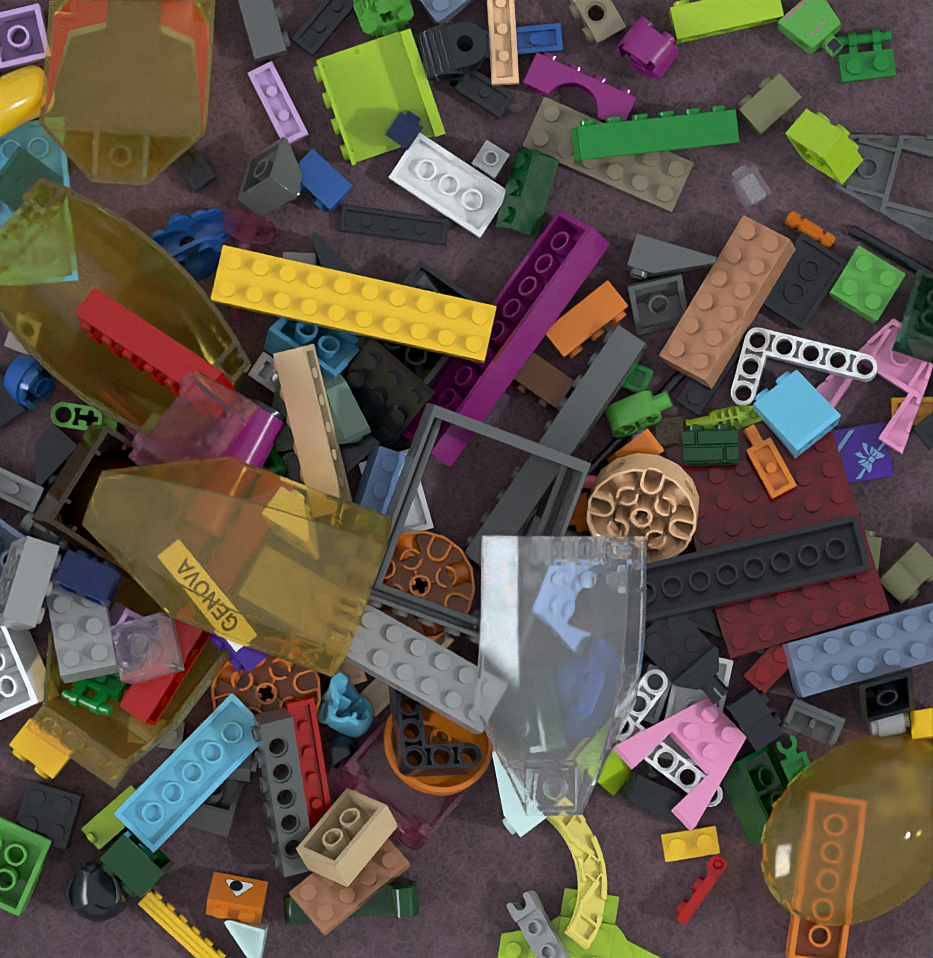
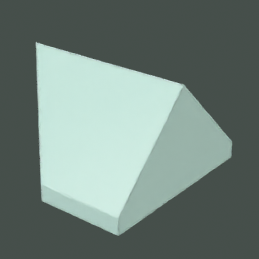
M227 919L224 924L246 957L262 958L269 924H247Z

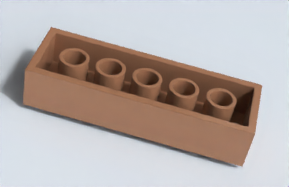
M743 215L659 354L664 363L712 389L796 249L792 241Z

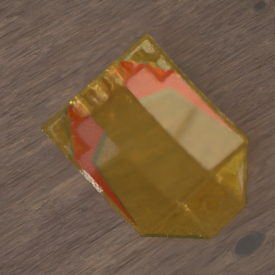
M49 0L46 57L39 124L91 182L147 186L206 134L215 0Z

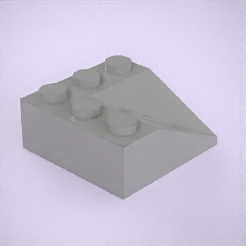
M30 536L11 543L0 579V626L20 632L35 628L36 623H41L45 608L41 606L44 597L50 595L53 581L50 580L52 570H57L61 560V554L58 553L60 546Z

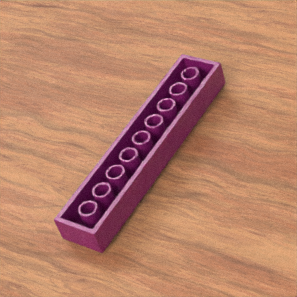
M559 210L491 304L497 306L485 362L480 363L453 357L431 389L435 391V394L428 403L483 422L602 257L610 243L593 227ZM424 408L402 434L411 442L413 441ZM442 421L430 455L450 468L475 433Z

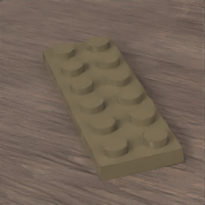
M544 96L522 145L523 148L535 149L559 159V164L672 213L694 162L669 151L574 161L571 128L578 127L579 121L592 120L594 118ZM595 119L596 124H604L603 122Z

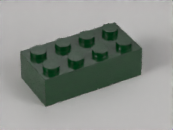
M131 830L124 833L100 858L103 862L102 868L111 877L117 875L124 882L122 885L124 890L132 897L137 895L139 898H142L175 865L159 848L153 853Z

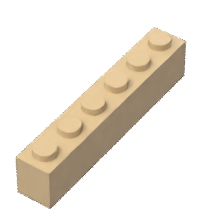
M314 344L274 353L273 367L279 377L281 385L280 396L286 405L288 413L286 418L287 424L292 430L294 438L293 449L299 458L301 466L300 477L302 482L305 483L307 491L306 501L313 517L353 507Z

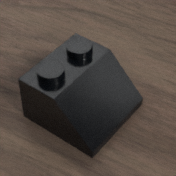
M911 668L901 669L851 684L852 702L862 724L916 710L913 671Z

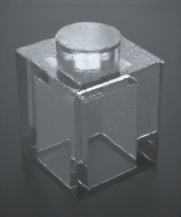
M744 165L732 173L734 178L729 183L746 210L769 197L772 193L755 165L750 168Z

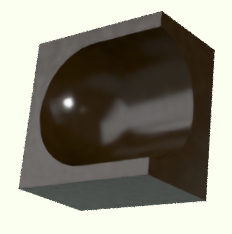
M89 425L32 520L92 558L97 557L100 563L122 577L142 580L152 561L148 563L138 552L140 546L137 543L165 519L174 527L199 484L108 425Z

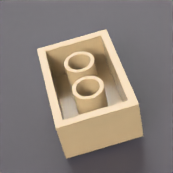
M346 788L296 850L309 870L348 887L397 828L398 824L386 804Z

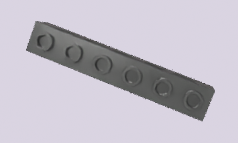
M286 708L253 715L254 726H251V734L254 742L258 744L259 751L255 752V759L258 768L262 769L263 777H259V784L262 793L266 794L267 802L263 803V809L266 818L270 819L271 827L267 828V834L270 843L274 844L275 852L271 853L273 866L275 869H279L284 877L311 871L306 867L296 850L309 834L310 826L293 717ZM279 738L276 745L269 747L272 740ZM283 764L279 771L273 772L277 765ZM287 790L284 796L277 797L280 791ZM291 815L288 821L281 822L285 816ZM295 840L292 846L285 847L289 841Z

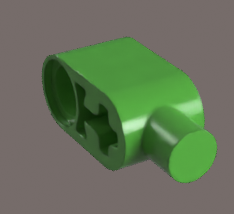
M641 391L609 405L605 409V414L613 436L622 438L658 423L662 418L660 411L672 407L673 404L667 391L654 396L652 391Z
M60 402L51 410V419L54 424L66 429L86 431L90 423L78 420L79 414L89 417L92 412H94V416L98 417V422H93L92 425L106 424L115 431H117L119 421L113 414L103 413L93 406ZM63 408H69L72 413L71 419L66 423H61L58 419V414Z

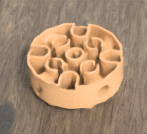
M631 454L616 458L599 472L591 487L588 499L587 524L594 541L608 555L620 560L623 558L627 561L637 562L636 565L672 558L687 548L696 530L699 495L693 479L678 464L659 455Z

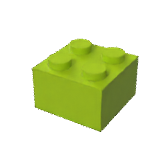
M806 109L785 133L803 160L842 185L863 161L857 151L859 146L848 138L850 133L840 124L832 125L830 120L820 112L814 114Z

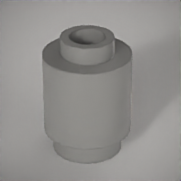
M908 712L869 722L868 725L871 736L885 737L905 733L906 727H910Z

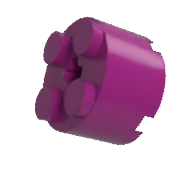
M641 17L638 21H635L615 49L622 58L625 54L629 57L630 65L647 78L652 80L656 78L659 81L678 57L679 49L674 45L676 42L674 37L665 31L660 34L653 29L654 25L649 20Z

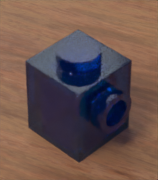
M409 110L405 114L398 111L384 131V134L408 150L423 129L418 124L421 119Z

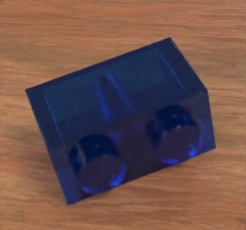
M68 550L53 579L56 586L108 609L122 581L121 574L117 571L118 567L107 561H103L102 564L92 560L93 557L82 550H77L76 553Z

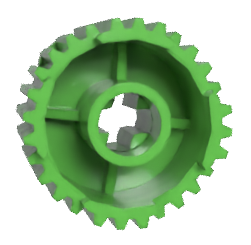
M353 0V7L363 32L368 35L371 34L372 37L375 35L377 38L379 36L383 37L401 31V28L405 29V25L409 24V20L414 15L410 0Z

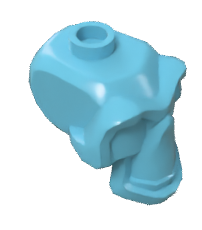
M338 673L333 675L328 690L321 696L322 701L317 713V719L319 722L327 724L332 729L346 736L360 737L368 731L373 722L372 705L364 696L358 693L352 682L349 681L348 674Z

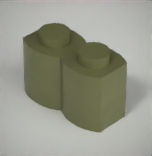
M917 541L912 542L879 576L882 587L898 603L902 604L904 601L910 603L919 594L917 588L924 581L928 584L933 580V557Z

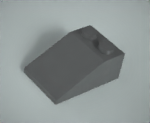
M636 234L625 272H629V277L632 279L645 281L646 278L654 279L680 272L684 274L711 269L717 257Z

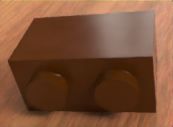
M533 352L513 379L515 382L512 386L525 395L528 391L537 397L535 402L544 409L549 410L552 407L556 410L575 381Z

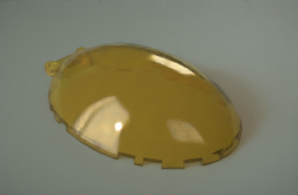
M902 733L879 737V735L867 736L839 746L804 768L786 786L787 789L779 800H776L772 807L774 809L764 826L761 844H763V861H761L764 878L773 896L786 910L798 918L812 921L815 924L829 926L853 925L877 918L903 904L933 877V744L926 739H912V735Z

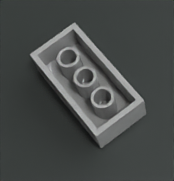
M97 557L59 565L57 570H52L50 580L53 581L50 595L46 599L61 678L64 683H70L120 672L101 566Z

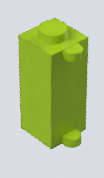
M135 784L129 786L81 828L89 841L95 844L99 850L127 827L114 813L140 786L137 787Z

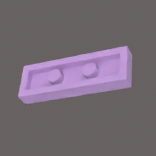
M270 61L248 72V76L279 138L285 137L288 139L289 144H292L308 136L309 134L273 62Z

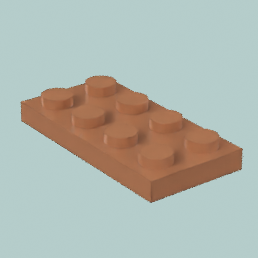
M387 839L348 887L313 872L292 889L289 894L320 932L326 936L410 867V863L395 845Z

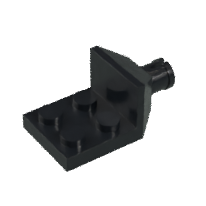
M686 615L655 621L634 639L674 686L696 690L700 688L713 704L721 699L714 691V687L722 696H725L730 691L717 675L719 672V649L707 640Z

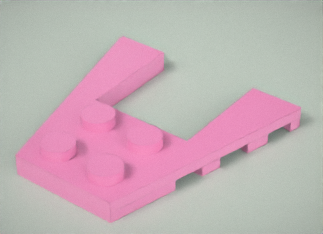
M893 318L857 352L872 356L877 363V375L908 394L878 438L879 441L902 455L933 370V343ZM863 361L857 366L858 372L862 366L871 371L873 370V366L867 361ZM830 374L816 390L835 408L853 379Z
M709 697L617 744L613 748L618 756L633 769L669 735L705 772L707 776L671 810L690 831L696 827L747 738L711 702Z

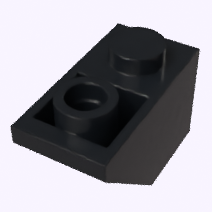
M53 424L35 443L36 483L41 487H44L46 484L49 486L54 484L60 474L59 470L67 463L78 445L56 424Z

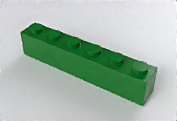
M726 105L710 107V112L701 113L700 108L684 110V115L678 116L674 115V111L659 112L658 118L648 119V114L632 115V121L623 122L622 117L605 118L606 123L596 124L595 119L579 121L578 127L571 128L574 161L719 146L739 142L736 109L726 110Z

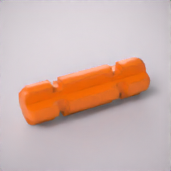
M791 211L784 222L785 225L792 229L795 227L798 233L801 234L803 232L826 248H831L836 239L834 235L828 231L824 233L823 228L806 218L803 220L800 218L802 215L795 211Z

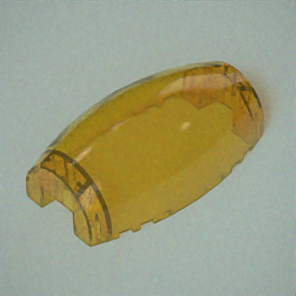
M40 176L22 196L23 204L0 228L1 321L23 348L51 376L81 400L131 430L177 449L212 414L209 412L206 415L201 414L192 406L193 403L187 398L185 401L180 400L171 392L172 389L166 384L161 387L150 378L151 375L145 370L140 373L129 364L130 361L124 356L119 359L108 350L109 347L103 342L101 345H98L87 336L88 333L79 326L81 321L74 314L95 287L221 370L234 388L251 366L246 353L242 349L235 333L231 330L223 315L205 291L164 248L117 213L110 211L91 198L84 197L71 188ZM77 270V281L62 282L65 276L72 275V271Z

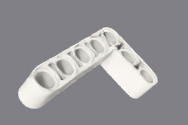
M755 327L750 329L745 336L731 388V396L737 406H748L755 403L754 398L759 391L767 358L861 382L871 381L876 376L877 363L868 354ZM755 335H762L766 339L765 344L760 348H754L750 344L751 338ZM783 341L789 342L792 345L791 352L786 355L778 353V344ZM814 348L819 352V356L815 361H807L803 357L807 349ZM834 355H842L846 359V363L841 368H835L830 364L831 358ZM754 361L759 365L755 374L750 375L743 371V367L747 362ZM863 361H867L873 366L872 372L867 375H862L857 371L858 364ZM747 387L751 390V397L748 400L740 401L737 399L736 393L740 388Z
M649 670L643 674L609 719V732L620 742L646 730L640 725V722L668 685V679L664 672ZM652 674L659 675L662 680V684L657 690L650 689L647 684V679ZM635 696H641L645 701V707L640 712L633 711L630 706V702ZM618 718H624L628 722V729L623 734L616 733L613 728L614 722ZM662 741L644 758L647 763L686 793L693 790L706 777L704 773ZM663 752H668L672 756V763L666 768H662L658 764V756ZM685 769H690L694 773V780L688 785L680 781V774ZM718 786L716 796L709 802L708 807H713L720 803L723 795L720 786Z

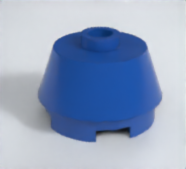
M25 354L20 355L8 367L4 377V387L19 406L35 409L37 402L40 400L46 402L53 393L57 384L53 381V377L58 372V369L51 364L48 358Z

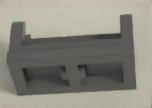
M791 698L782 721L784 725L782 726L833 746L839 737L846 719L798 699Z

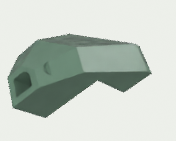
M341 374L335 379L322 376L338 444L360 441L371 430L347 382ZM279 385L275 390L272 408L287 418L288 413L285 402L280 396L281 385ZM287 423L274 444L277 451L294 450L292 430Z

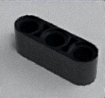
M631 771L620 796L686 827L671 811L685 795Z

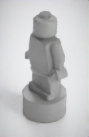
M29 511L25 515L18 530L28 536L33 534L43 541L58 545L63 551L69 549L70 543L32 520L35 514Z

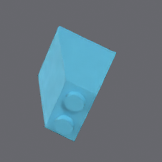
M795 370L792 374L787 371L775 381L778 385L770 391L767 388L761 391L754 398L756 402L753 405L754 411L794 459L837 426L841 417L835 408L798 370Z

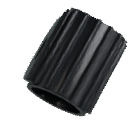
M446 22L436 25L416 37L423 68L429 81L447 82L465 77V74L479 69L485 60L487 38L483 30L474 23L459 22L451 24ZM465 44L470 46L471 50L464 52L458 46Z

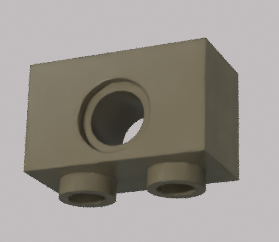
M570 0L569 10L575 20L581 19L585 26L582 32L589 43L594 42L596 47L625 32L626 25L611 0ZM597 9L602 12L603 18L599 21H593L588 16L589 11Z

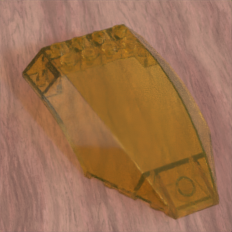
M230 456L203 460L102 470L82 525L170 617L257 651L333 677L348 654L386 553L392 517Z

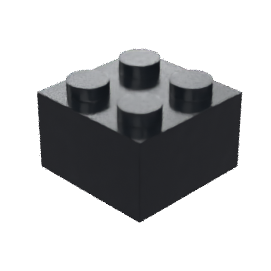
M34 779L28 780L16 824L53 840L51 846L66 850L70 847L85 794Z

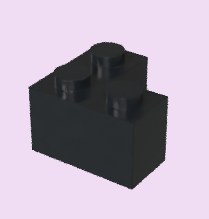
M748 687L726 702L724 709L739 730L747 737L746 740L753 750L757 752L784 733L780 728L784 724L775 711L770 713L771 711L767 705L771 702L762 690L759 691L758 689Z

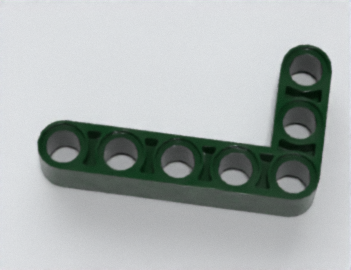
M410 881V883L400 884V882L389 883L348 918L394 913L395 918L419 915L420 903L417 881ZM290 895L283 896L286 925L312 923Z

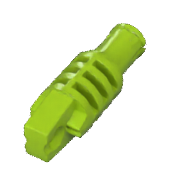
M753 405L713 410L709 413V416L686 419L685 423L686 428L689 425H703L704 430L715 429V425L731 424L732 429L741 430L761 422L762 419L754 411Z

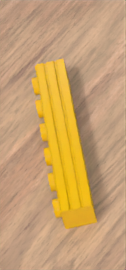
M150 890L138 903L142 909L196 958L226 957L222 950H216L212 947L213 942L206 937L204 939L199 935L201 931L194 925L191 927L187 924L188 919L184 915H178L174 912L175 907L171 903L167 902L166 904L162 901L163 896L156 890L154 892Z

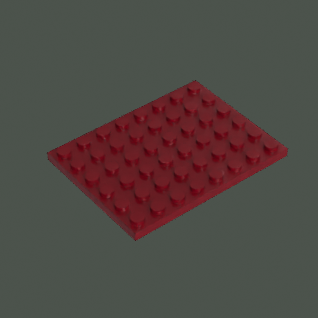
M763 420L754 424L763 441L771 437L797 485L795 488L774 499H771L745 452L752 447L743 432L745 428L738 430V465L683 466L682 444L665 449L667 459L678 464L693 479L699 495L697 525L692 535L696 552L858 515L871 568L870 571L860 575L714 608L730 659L890 611L832 430L794 459Z

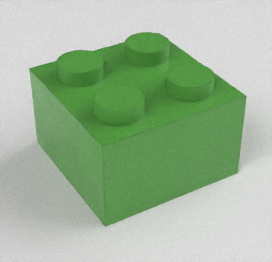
M858 246L853 251L827 296L874 324L878 321L906 274L861 246Z

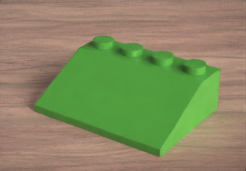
M0 817V908L20 916L26 909L35 889L53 840L3 817Z

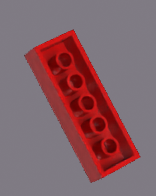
M95 287L74 313L81 321L79 326L88 333L87 336L98 345H101L103 342L109 347L108 350L119 359L124 356L130 361L129 364L140 373L145 370L151 375L150 378L161 387L166 384L172 389L171 392L182 401H185L187 398L193 403L192 406L203 415L209 412L217 418L236 393L235 388L221 370Z

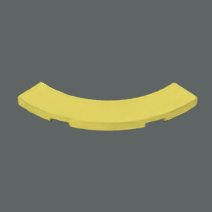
M561 794L546 813V819L559 831L566 841L577 871V902L571 921L564 933L586 950L596 937L603 919L602 915L605 900L607 899L606 867L596 836H593L585 822L586 819L575 805Z

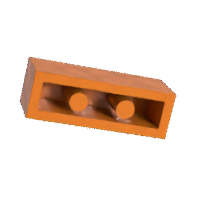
M607 280L558 319L550 327L545 337L563 359L567 356L572 359L584 350L581 345L590 338L594 342L605 333L603 327L610 321L615 325L627 315L624 310L627 309L628 305Z

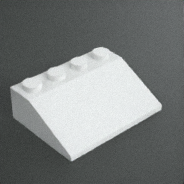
M0 626V720L57 695L29 629L19 632Z

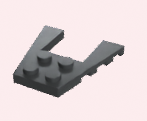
M850 134L848 138L859 146L857 151L863 161L843 185L836 181L834 189L925 240L933 242L932 212L888 201L901 150L933 159V135L885 136Z

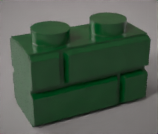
M731 424L715 425V429L704 430L703 425L687 426V430H682L683 466L738 465V429H732Z

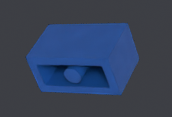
M311 149L298 163L303 175L300 183V192L304 193L307 190L314 197L311 202L322 212L327 209L332 213L353 190V186L314 149Z

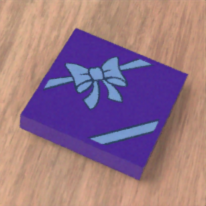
M884 422L832 431L849 484L894 476L889 447L878 440L885 429Z

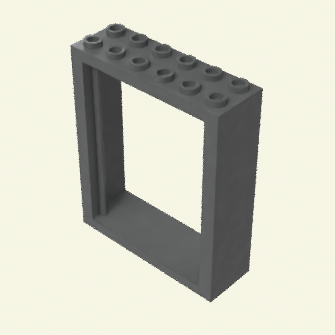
M426 403L357 592L363 596L361 600L378 608H381L382 604L388 605V610H391L392 613L406 618L409 613L413 614L414 619L430 627H433L434 623L440 624L439 628L443 629V631L458 637L463 632L470 641L483 646L486 645V642L492 643L491 647L496 648L495 650L511 655L513 651L521 653L535 616L532 610L551 559L557 557L591 463L440 406ZM442 421L561 465L502 626L383 584Z

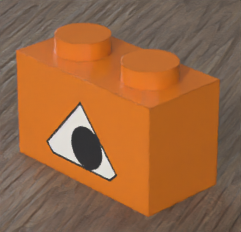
M214 872L207 898L206 915L260 925L267 896L268 882Z

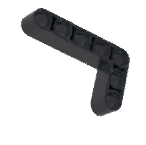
M388 685L396 761L400 773L406 777L462 775L473 771L481 760L482 754L479 747L469 742L426 744L422 705ZM400 703H407L411 707L412 712L404 711ZM403 730L412 731L415 739L407 738ZM461 754L469 755L472 763L464 762ZM434 755H440L444 759L445 764L436 763ZM406 757H414L418 762V766L410 765Z

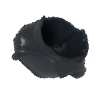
M97 861L86 862V865L75 873L65 889V900L80 917L93 922H103L115 918L125 910L128 899L127 892L122 887V880L117 875L111 877Z

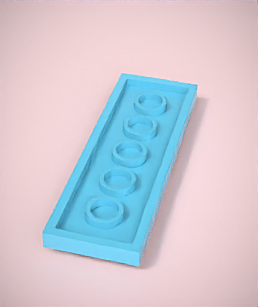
M231 693L120 806L114 815L154 853L258 747L251 734V726H254V714Z

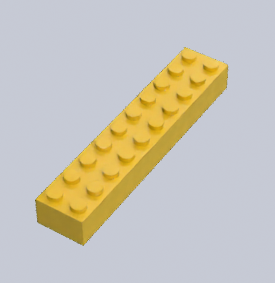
M226 245L222 247L211 295L213 303L480 363L485 362L497 306Z

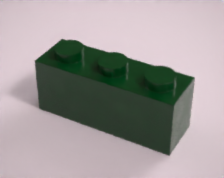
M518 148L517 155L513 161L510 179L506 185L502 206L498 211L495 227L521 237L537 238L559 159L535 149Z

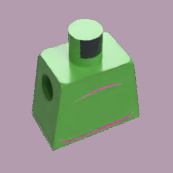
M802 0L778 21L777 29L810 55L815 54L823 47L833 57L844 46L835 37L841 29V22L826 0Z

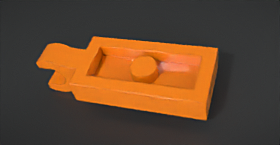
M754 424L745 428L743 432L752 445L745 452L771 499L795 488L797 485L771 437L763 441Z

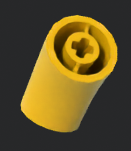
M28 65L0 76V138L17 127L45 115L49 77L40 67ZM54 92L46 114L52 110L54 104Z

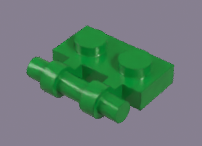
M873 29L870 33L863 34L848 32L846 36L836 37L844 45L843 47L847 46L848 54L838 55L841 83L896 76L893 49L882 50L881 42L892 40L890 30L880 31V29ZM872 43V51L857 52V45Z
M118 672L72 682L73 686H76L74 690L65 688L61 696L62 699L68 700L70 705L86 707L91 713L96 715L104 714L110 716L113 712V706L106 704L107 701L110 699L119 702L124 691L129 686H132L134 682L132 676ZM88 692L96 694L94 698L86 695Z

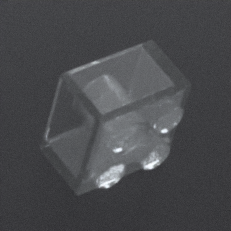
M160 612L110 626L120 681L134 685L185 671L174 616Z

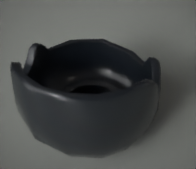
M338 735L326 740L322 745L327 774L330 773L332 767L338 769L341 760L357 753L359 746L355 739L346 735Z

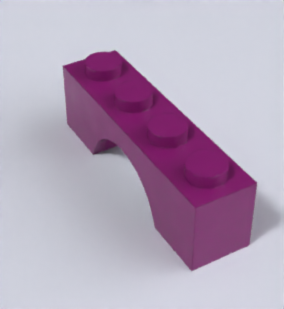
M544 52L543 55L536 53L523 81V87L547 98L558 89L576 87L588 93L594 100L597 108V120L606 123L605 118L622 117V122L627 121L636 101V97L632 96L633 92L622 86H618L616 89L608 85V80L601 76L593 75V77L583 74V69L574 64L563 65L558 62L556 56Z

